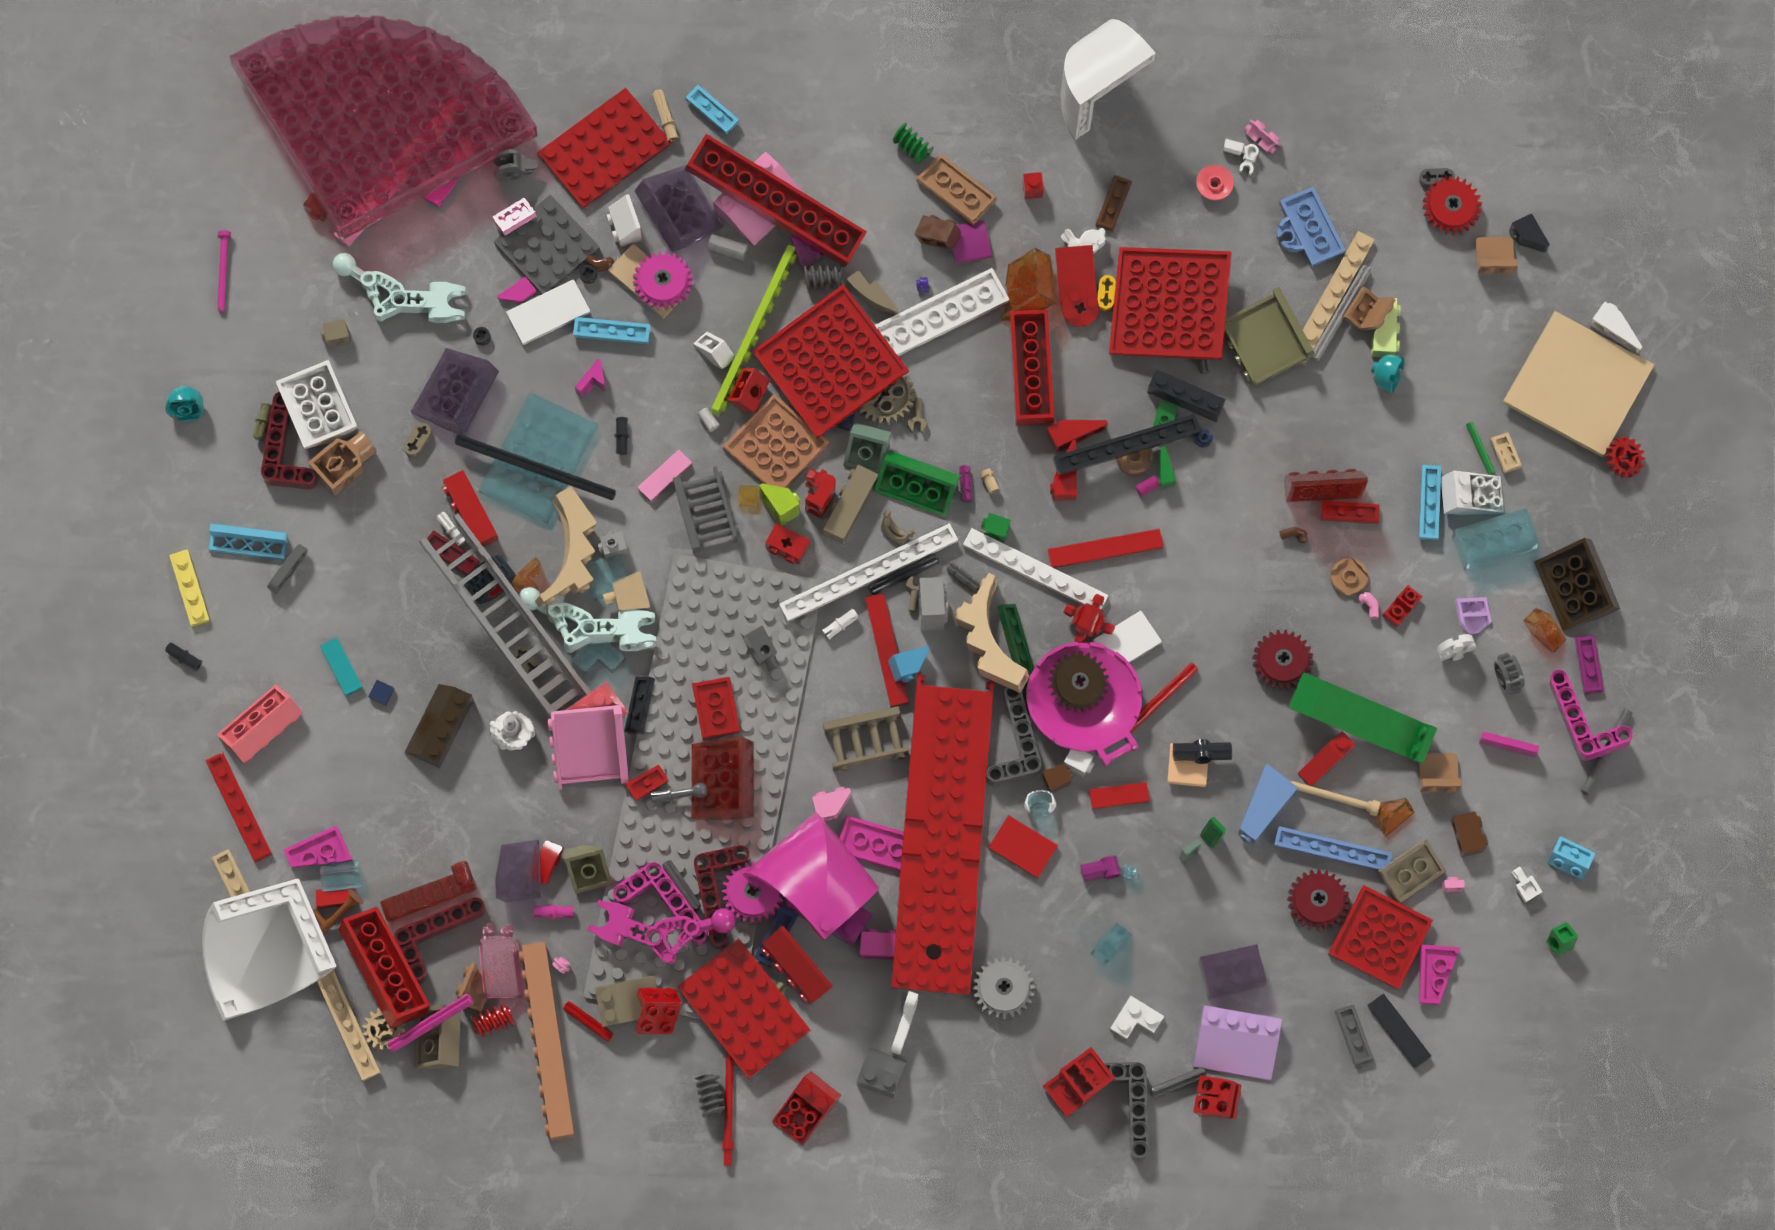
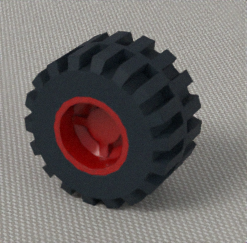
M501 555L491 557L511 584L516 573ZM485 561L476 566L470 573H472L474 570H476L478 567L484 564ZM485 568L463 585L473 596L495 579ZM496 584L475 601L478 604L489 602L504 591Z

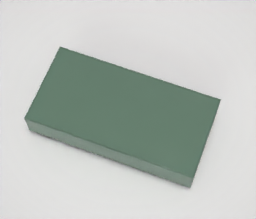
M1198 838L1182 849L1179 858L1183 863H1186L1199 853L1202 843Z

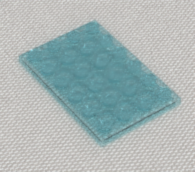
M530 393L501 449L573 475L598 428V424ZM495 459L479 488V493L547 524L555 510L551 501L557 494L566 489L567 484Z

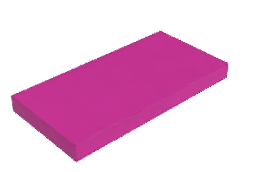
M846 815L839 839L858 860L900 872L903 832Z

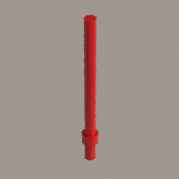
M727 1051L725 1078L726 1109L722 1151H724L723 1166L730 1167L732 1151H734V1142H732L734 1060Z

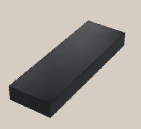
M635 677L624 732L628 734H644L655 681L654 678Z

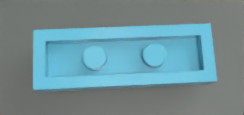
M699 85L685 97L687 102L726 135L739 123L737 117Z

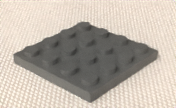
M551 194L533 209L537 217L507 235L502 234L494 241L499 250L526 276L541 295L555 288L585 263L589 255L593 256L600 250L598 244Z

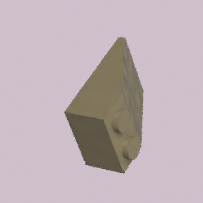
M655 975L595 987L602 1027L638 1020L642 1009V1004L637 996L638 988H657Z

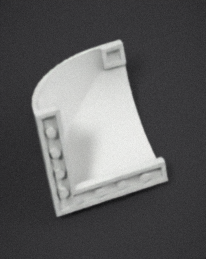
M1110 19L1076 42L1066 55L1060 96L1061 109L1066 126L1075 140L1090 130L1094 102L1155 59L1156 53L1145 40L1132 28L1119 20Z
M299 878L213 902L207 912L202 940L204 965L211 993L223 1021L256 1011L285 999L320 980L336 967Z

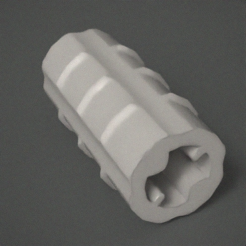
M712 234L707 249L744 261L748 245Z

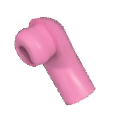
M1365 592L1360 594V603H1366L1369 606V618H1379L1378 601L1371 593Z

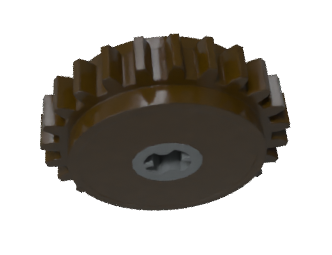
M1075 651L1071 652V657L1065 654V660L1061 657L1058 658L1059 664L1054 663L1052 665L1055 670L1049 671L1053 675L1048 678V681L1052 682L1048 688H1053V692L1050 695H1056L1057 698L1054 701H1061L1060 707L1062 708L1066 705L1067 711L1074 708V713H1077L1080 708L1081 712H1085L1086 707L1092 710V704L1098 706V700H1104L1102 694L1108 692L1104 687L1109 686V683L1105 682V679L1109 678V676L1103 673L1107 669H1101L1102 661L1096 663L1097 657L1095 656L1091 659L1090 653L1083 656V651H1080L1076 656ZM1078 679L1082 680V683H1080V687L1079 684H1075V681Z

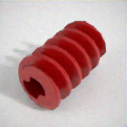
M500 1004V1011L493 1007L492 1014L488 1009L485 1011V1016L478 1012V1019L471 1015V1021L477 1037L478 1033L485 1037V1031L491 1035L492 1028L499 1032L500 1025L507 1029L508 1022L515 1026L509 1006L506 1008L503 1004Z

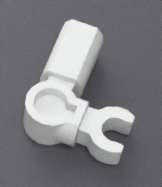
M1226 139L1223 151L1239 156L1241 154L1244 155V162L1240 165L1239 173H1242L1244 167H1248L1250 170L1249 175L1251 176L1254 169L1252 164L1255 163L1259 151L1258 147L1254 144L1244 146V143Z

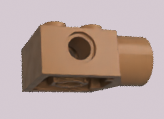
M359 431L348 441L337 438L312 458L308 464L315 471L316 476L336 496L364 473L362 464L375 454L377 450L372 442Z

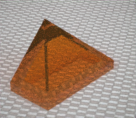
M1406 798L1382 802L1379 806L1376 822L1383 835L1388 836L1415 812Z

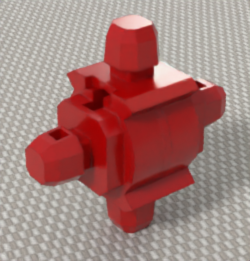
M1099 594L1094 595L1092 605L1086 603L1085 606L1079 605L1077 610L1074 606L1066 605L1063 611L1064 614L1074 617L1072 623L1076 624L1074 629L1080 631L1079 634H1076L1074 642L1085 643L1087 635L1093 637L1094 633L1100 635L1101 630H1103V633L1113 634L1116 627L1109 622L1105 623L1107 617L1103 615L1104 610L1100 609V605L1102 606L1104 603L1103 596Z

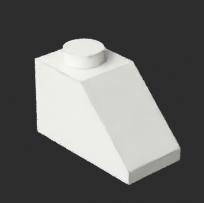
M709 332L704 333L693 343L713 365L720 369L729 366L735 358L734 353L726 342Z

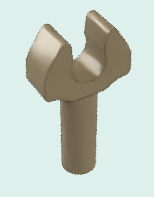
M919 397L915 398L914 417L908 419V428L911 433H913L914 424L916 423L921 425V433L924 432L927 426V420L921 417L922 398Z
M911 576L906 583V588L911 591L908 611L916 612L919 586L913 585V576Z

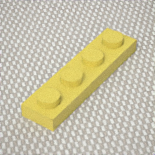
M188 549L169 555L191 627L210 622Z

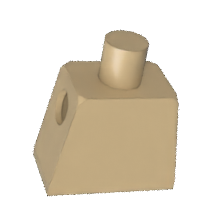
M641 571L613 582V592L603 594L605 605L617 603L618 610L650 607Z

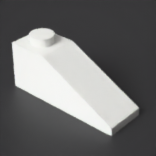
M1604 302L1593 317L1590 326L1638 355L1642 345L1624 316L1615 305Z

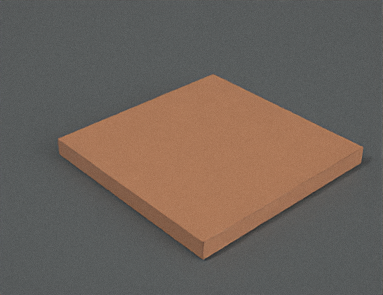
M773 394L723 446V449L761 483L788 488L829 446L830 442L823 436L817 439L802 417Z

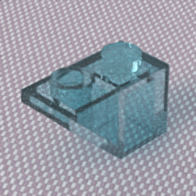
M1116 923L1100 939L1090 954L1106 966L1126 944L1132 934L1125 927Z

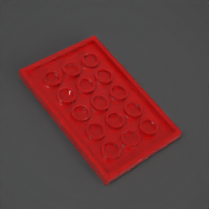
M625 87L539 150L537 154L581 208L585 209L672 145V143L667 141V136Z
M739 938L677 986L748 1079H751L811 1032L810 1028Z

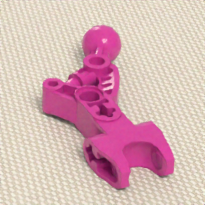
M598 900L597 905L608 911L609 921L603 927L589 925L587 930L603 940L618 946H622L625 937L647 944L663 962L674 964L679 950L683 946H687L694 937H699L702 932L713 929L719 933L731 931L735 925V916L730 910L724 908L715 911L711 918L701 921L693 920L687 916H677L657 921L653 926H648L632 920L635 909L616 902ZM678 929H684L677 938V943L671 947L668 942V934ZM635 930H641L646 934L645 936L636 934ZM658 933L659 940L653 943L652 936Z

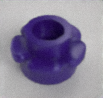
M920 276V280H916L917 291H921L924 294V292H929L928 278Z

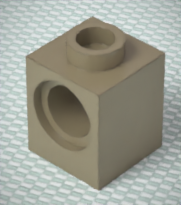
M345 319L323 323L324 330L320 331L323 342L326 341L328 347L350 343Z

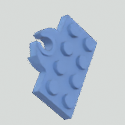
M1314 186L1280 200L1279 204L1286 218L1278 225L1277 239H1281L1284 234L1292 237L1291 241L1281 242L1280 246L1294 253L1303 251L1311 267L1346 252Z

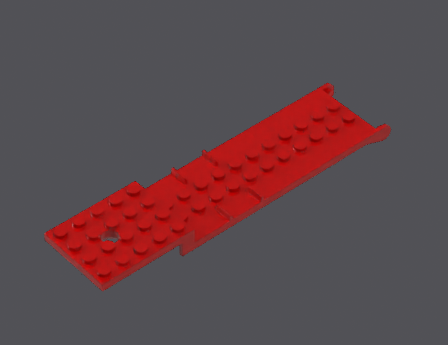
M919 671L916 677L891 988L969 996L994 681L986 682L985 689L989 691L921 685L925 681V675H921V671ZM934 945L940 949L941 956L938 959L932 960L926 955V949L929 946Z

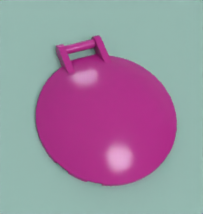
M1072 642L1051 650L1040 659L1029 677L1026 700L1028 711L1034 724L1045 737L1055 744L1070 750L1094 751L1104 767H1107L1111 764L1110 762L1122 755L1139 749L1130 731L1141 711L1142 688L1134 668L1120 653L1114 652L1099 643ZM1075 651L1076 656L1080 651H1083V656L1090 653L1091 659L1096 656L1095 662L1099 663L1102 661L1100 667L1101 669L1106 668L1107 670L1103 673L1109 676V678L1105 679L1109 686L1104 687L1108 691L1106 694H1102L1104 700H1098V706L1092 704V710L1086 707L1085 712H1081L1080 708L1077 713H1074V708L1067 711L1066 705L1061 708V701H1054L1057 698L1056 695H1050L1053 692V688H1048L1052 684L1051 681H1048V678L1053 676L1049 671L1055 670L1052 665L1054 663L1059 664L1057 659L1060 657L1065 660V654L1071 657V652ZM1078 679L1075 681V684H1079L1080 687V683H1082V680ZM1125 739L1126 745L1106 755L1105 749Z

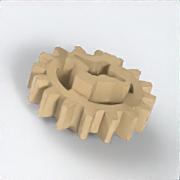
M377 1008L376 1014L372 1011L370 1012L371 1018L365 1017V1021L368 1024L362 1026L363 1029L367 1030L363 1033L364 1037H369L366 1040L367 1043L373 1042L372 1047L374 1049L379 1045L381 1051L384 1050V1046H387L389 1049L387 1043L406 1031L404 1028H401L405 1024L397 1026L396 1031L393 1028L390 1029L385 1018L379 1021L376 1020L384 1017L379 1008ZM387 1025L388 1031L381 1032L380 1027ZM371 1027L376 1030L375 1037L372 1036ZM386 1038H392L388 1041H383Z

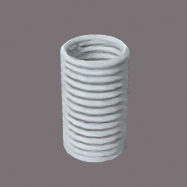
M706 407L699 411V418L710 432L719 427V423L709 408Z

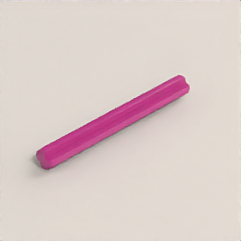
M465 994L387 1043L389 1049L392 1052L399 1050L472 1005L474 1002L469 994Z

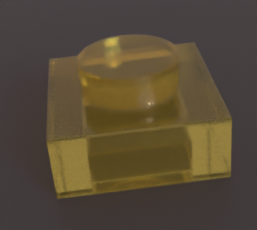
M739 485L738 505L757 506L758 486Z

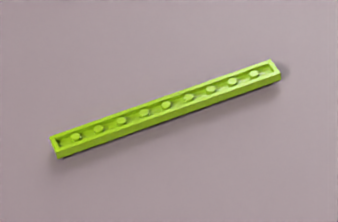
M791 245L787 246L712 405L713 415L719 417L721 411L725 412L728 405L726 400L731 395L735 386L734 383L743 370L742 366L744 362L747 363L750 359L751 352L749 351L752 346L755 347L759 339L757 334L759 330H763L765 327L767 313L770 314L774 307L772 302L775 297L778 298L782 289L780 285L782 281L787 280L790 264L793 265L795 263L797 255L795 254V247Z

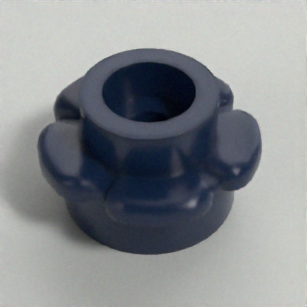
M1205 429L1201 430L1200 434L1194 436L1196 445L1202 448L1210 446L1213 441V435Z

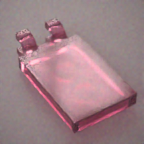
M487 924L486 927L482 928L484 939L479 940L484 998H521L523 996L519 945L518 939H512L514 932L513 924H505V927L500 928L501 936H494L495 924Z

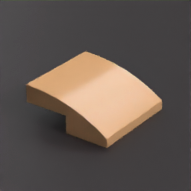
M1170 743L1167 784L1206 787L1208 763L1197 764L1195 761H1174L1172 756L1173 743Z

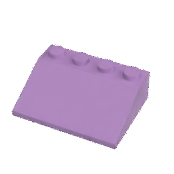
M1204 1005L1193 1067H1203L1207 1070L1271 1081L1282 1019Z

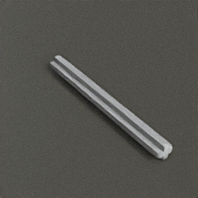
M1363 265L1315 346L1313 360L1319 361L1342 323L1344 314L1371 273L1370 267Z

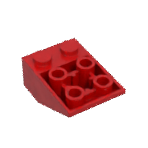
M810 1071L799 1082L772 1122L803 1146L842 1095Z

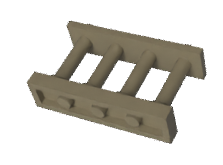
M899 706L823 722L824 734L832 736L837 762L832 763L833 771L845 772L850 767L892 758L900 760L904 759L905 755H909L908 747H901L896 721L900 718ZM886 721L889 725L894 750L883 752L877 725L880 722ZM859 727H869L875 754L864 756L858 733ZM848 730L851 732L856 758L845 760L839 736L840 731Z

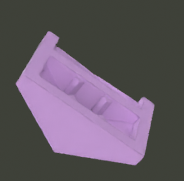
M1487 597L1457 598L1454 600L1459 624L1468 634H1478L1492 622Z

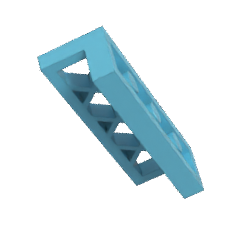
M210 523L209 551L285 560L288 544L286 533ZM215 537H222L227 543L222 547L214 546ZM236 540H243L246 545L241 549H235L232 543ZM256 542H261L265 548L257 552L253 551L250 546ZM275 544L282 545L281 554H273L269 548Z

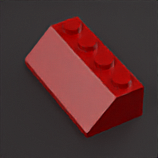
M784 926L760 944L763 955L766 958L770 957L774 961V968L780 974L783 972L787 977L786 982L792 989L796 988L800 993L798 996L805 1004H813L833 987Z

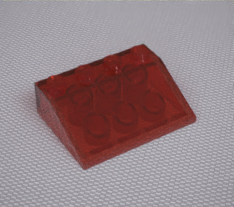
M1348 469L1345 472L1329 470L1326 473L1310 471L1307 474L1291 472L1284 479L1286 502L1362 498L1368 483V477L1362 471H1357L1356 469Z
M736 737L692 744V788L697 783H703L708 788V793L704 798L692 796V820H732L754 817L753 741L744 737Z

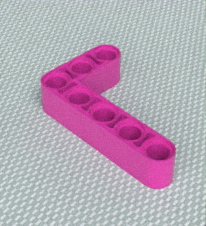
M1560 669L1552 672L1549 682L1550 688L1577 754L1582 760H1592L1630 745L1633 733L1628 726H1620L1592 736L1568 675ZM1561 678L1564 682L1558 684L1554 679ZM1568 695L1571 699L1564 701L1561 699V696ZM1575 712L1578 716L1571 718L1568 716V713ZM1581 729L1585 734L1577 735L1575 730ZM1626 734L1628 739L1621 740L1618 735ZM1602 740H1607L1610 743V745L1603 746L1600 742ZM1587 746L1590 747L1592 751L1586 753L1582 750V748Z
M657 862L647 864L618 884L613 890L615 902L626 905L653 887L674 917L690 915L693 917V920L701 921L665 870ZM651 869H658L659 874L653 877L649 875V871ZM641 880L643 885L636 888L633 886V882ZM668 884L671 888L667 892H662L660 887ZM625 891L627 896L624 899H619L617 893ZM674 900H680L682 905L675 908L671 903ZM708 931L704 932L703 938L697 939L694 937L691 941L696 945L705 944L708 940Z

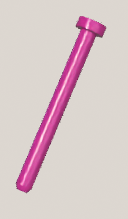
M221 230L218 231V238H220L217 310L224 312L228 239L231 238V232Z

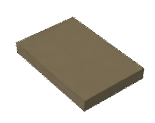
M1427 839L1422 840L1378 870L1392 896L1399 903H1402L1446 872Z

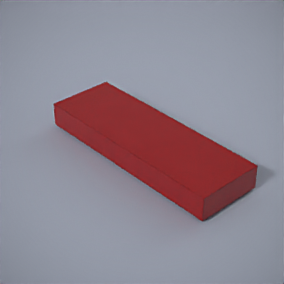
M1322 501L1321 521L1378 524L1380 504Z
M1147 782L1089 789L1092 810L1147 803L1150 801Z

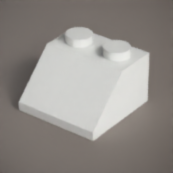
M627 194L609 206V214L606 215L609 225H613L615 230L612 231L614 241L619 242L620 247L642 241L641 228L630 196Z

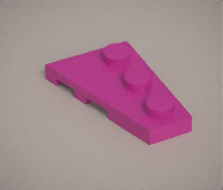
M337 825L283 849L291 868L353 861Z
M1420 946L1419 1004H1440L1460 947Z

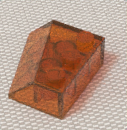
M1034 248L1008 264L1005 286L1008 287L1007 296L1010 301L1004 304L1005 312L1001 314L1002 321H1009L1010 311L1045 310L1057 303L1051 255Z

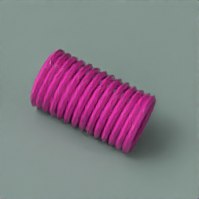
M1152 476L1135 486V488L1142 497L1155 488L1160 487L1157 478Z

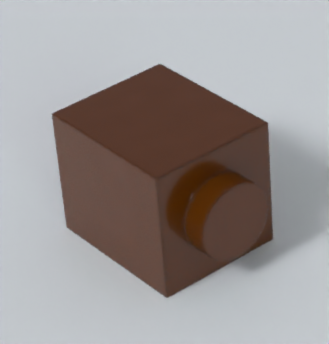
M1064 763L1042 772V778L1050 793L1071 785L1073 775L1070 768H1066Z

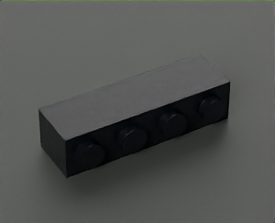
M1157 369L1147 391L1149 394L1214 422H1217L1226 400Z

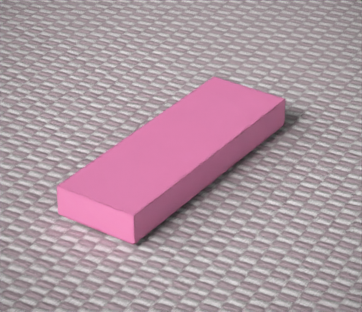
M678 450L638 486V490L652 502L673 482V478L680 476L692 465V462Z

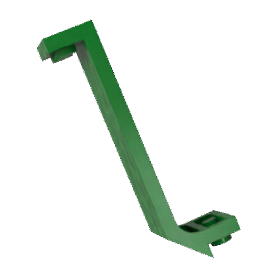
M1304 672L1289 705V708L1293 711L1312 717L1422 764L1437 731V727L1423 723Z

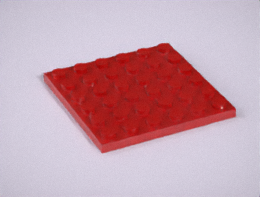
M1119 247L1109 355L1222 360L1232 252Z
M844 284L752 351L817 439L909 373L908 368Z

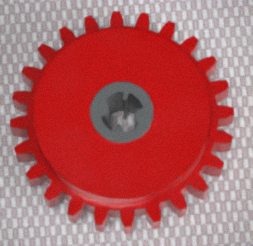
M1449 176L1446 181L1442 177L1441 183L1436 180L1434 182L1435 187L1430 185L1428 188L1430 191H1426V197L1422 201L1426 204L1422 206V209L1427 211L1423 215L1425 217L1429 216L1427 223L1433 222L1432 228L1439 227V233L1443 229L1445 230V235L1449 231H1452V235H1455L1456 231L1462 234L1464 232L1463 229L1469 231L1470 226L1474 227L1475 221H1478L1480 216L1477 214L1482 212V209L1478 208L1482 205V202H1478L1481 196L1475 195L1477 188L1472 190V183L1465 184L1466 179L1461 182L1458 176L1455 180L1452 179V176ZM1452 203L1455 205L1453 208L1449 207Z

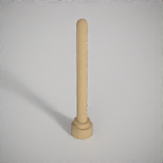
M1291 781V783L1298 787V791L1362 808L1369 812V815L1377 817L1380 801L1365 802Z

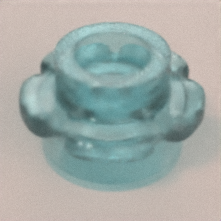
M1127 863L1123 868L1121 867L1123 876L1130 880L1133 877L1138 878L1137 874L1139 871Z

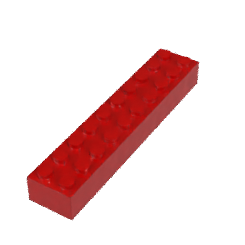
M705 134L684 169L844 267L847 266L867 233L866 230L708 134Z

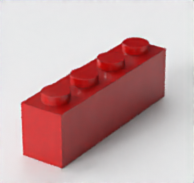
M464 470L443 479L444 486L442 489L446 497H451L453 502L450 504L453 511L460 514L480 544L485 547L499 540Z

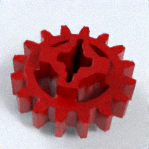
M1620 437L1616 441L1610 442L1611 446L1606 448L1609 454L1604 455V457L1608 458L1609 461L1605 464L1611 465L1609 471H1615L1614 476L1621 475V478H1630L1640 473L1639 469L1644 467L1641 461L1645 460L1641 456L1644 450H1639L1641 444L1635 445L1636 439L1629 440V437Z

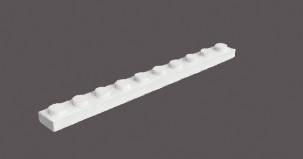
M949 523L780 603L779 607L787 622L792 621L958 542V538Z

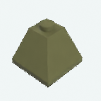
M582 845L564 850V859L575 894L613 884L602 848Z

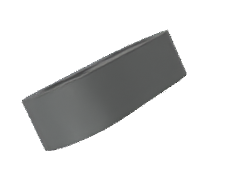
M1449 168L1424 169L1420 173L1419 183L1425 188H1429L1430 185L1435 187L1434 182L1438 180L1441 183L1444 174H1447V177L1452 176L1453 180L1455 179V174ZM1425 175H1428L1429 178H1431L1430 182H1427V180L1425 179Z

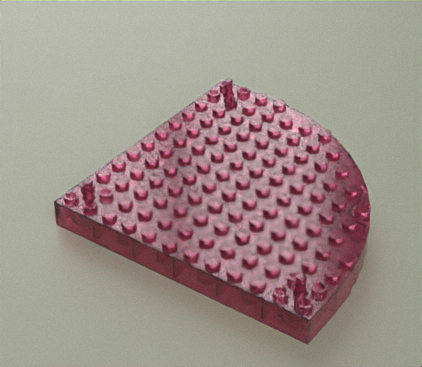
M360 15L346 18L344 16H335L321 21L317 19L312 20L313 22L294 25V28L282 29L230 55L233 69L341 241L495 159L499 152L514 149L537 136V126L505 79H502L497 74V71L487 64L482 57H478L470 48L462 43H457L448 35H441L434 29L426 26H417L406 20H391L383 16L360 17Z

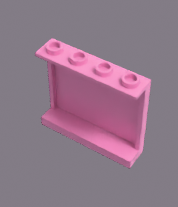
M621 705L551 712V719H548L549 731H553V736L550 737V746L555 748V754H552V764L557 766V771H554V782L559 784V790L562 789V784L618 778H621V784L629 782Z

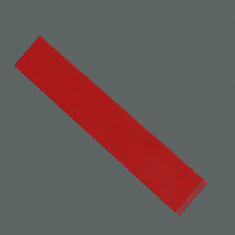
M1160 529L1050 548L1047 551L1050 566L1058 568L1163 549L1164 546Z
M884 593L865 597L890 708L909 704L905 683L902 681L895 682L888 660L893 655L898 654Z
M221 752L205 760L254 862L256 863L273 855L224 753Z

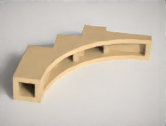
M572 486L557 494L551 501L563 525L565 556L555 582L535 600L538 607L544 604L548 606L556 600V596L561 595L563 597L570 591L573 595L579 591L583 593L590 588L589 584L594 580L584 565L592 560L591 556L595 552L586 537L594 532L593 528L597 522Z
M988 573L987 577L982 579L978 593L973 595L971 604L964 602L961 607L957 608L955 619L958 626L972 631L966 637L968 649L983 656L980 657L977 663L979 674L1021 693L1029 679L1028 671L1003 653L991 633L989 610L998 582L995 575Z

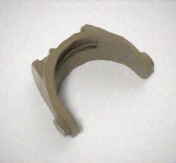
M886 510L883 513L881 532L899 546L903 545L910 536L913 537L915 535L914 529L906 532L899 528L892 520L890 510Z

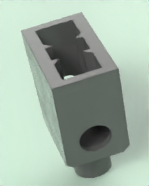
M763 625L745 635L743 640L759 665L764 663L769 672L779 666L774 658L777 650ZM760 649H766L768 654H762Z

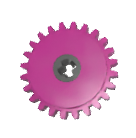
M659 251L658 256L651 253L652 258L649 259L645 256V263L639 262L641 268H635V272L638 273L633 274V279H635L633 286L636 287L634 288L635 293H639V300L644 298L643 304L649 302L650 308L656 305L657 310H660L661 306H664V309L667 310V306L670 305L674 309L675 303L681 305V299L685 301L687 299L685 294L691 293L689 289L693 286L692 282H690L693 280V276L689 275L691 269L687 268V262L682 263V257L676 259L675 253L672 256H669L668 251H666L665 255H662L661 251ZM660 279H661V281H662V279H666V282L663 281L664 283H661V282H660Z
M745 862V867L743 868L737 865L738 871L732 869V877L726 876L729 882H723V886L727 888L722 890V894L727 895L723 897V902H728L725 908H731L730 911L733 914L736 913L737 920L743 917V923H746L747 919H750L751 924L754 923V919L761 923V918L763 917L769 920L768 915L774 916V909H780L777 903H783V899L779 897L782 895L765 882L754 889L743 876V873L751 866H748L747 862ZM751 889H754V890H755V892H756V895H755V896H751V893H750V890H751Z

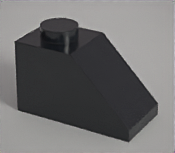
M1532 213L1512 222L1509 233L1511 238L1517 241L1518 245L1541 252L1548 250L1550 243Z

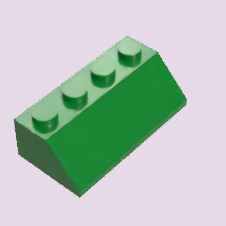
M889 450L883 460L874 492L946 517L960 475Z

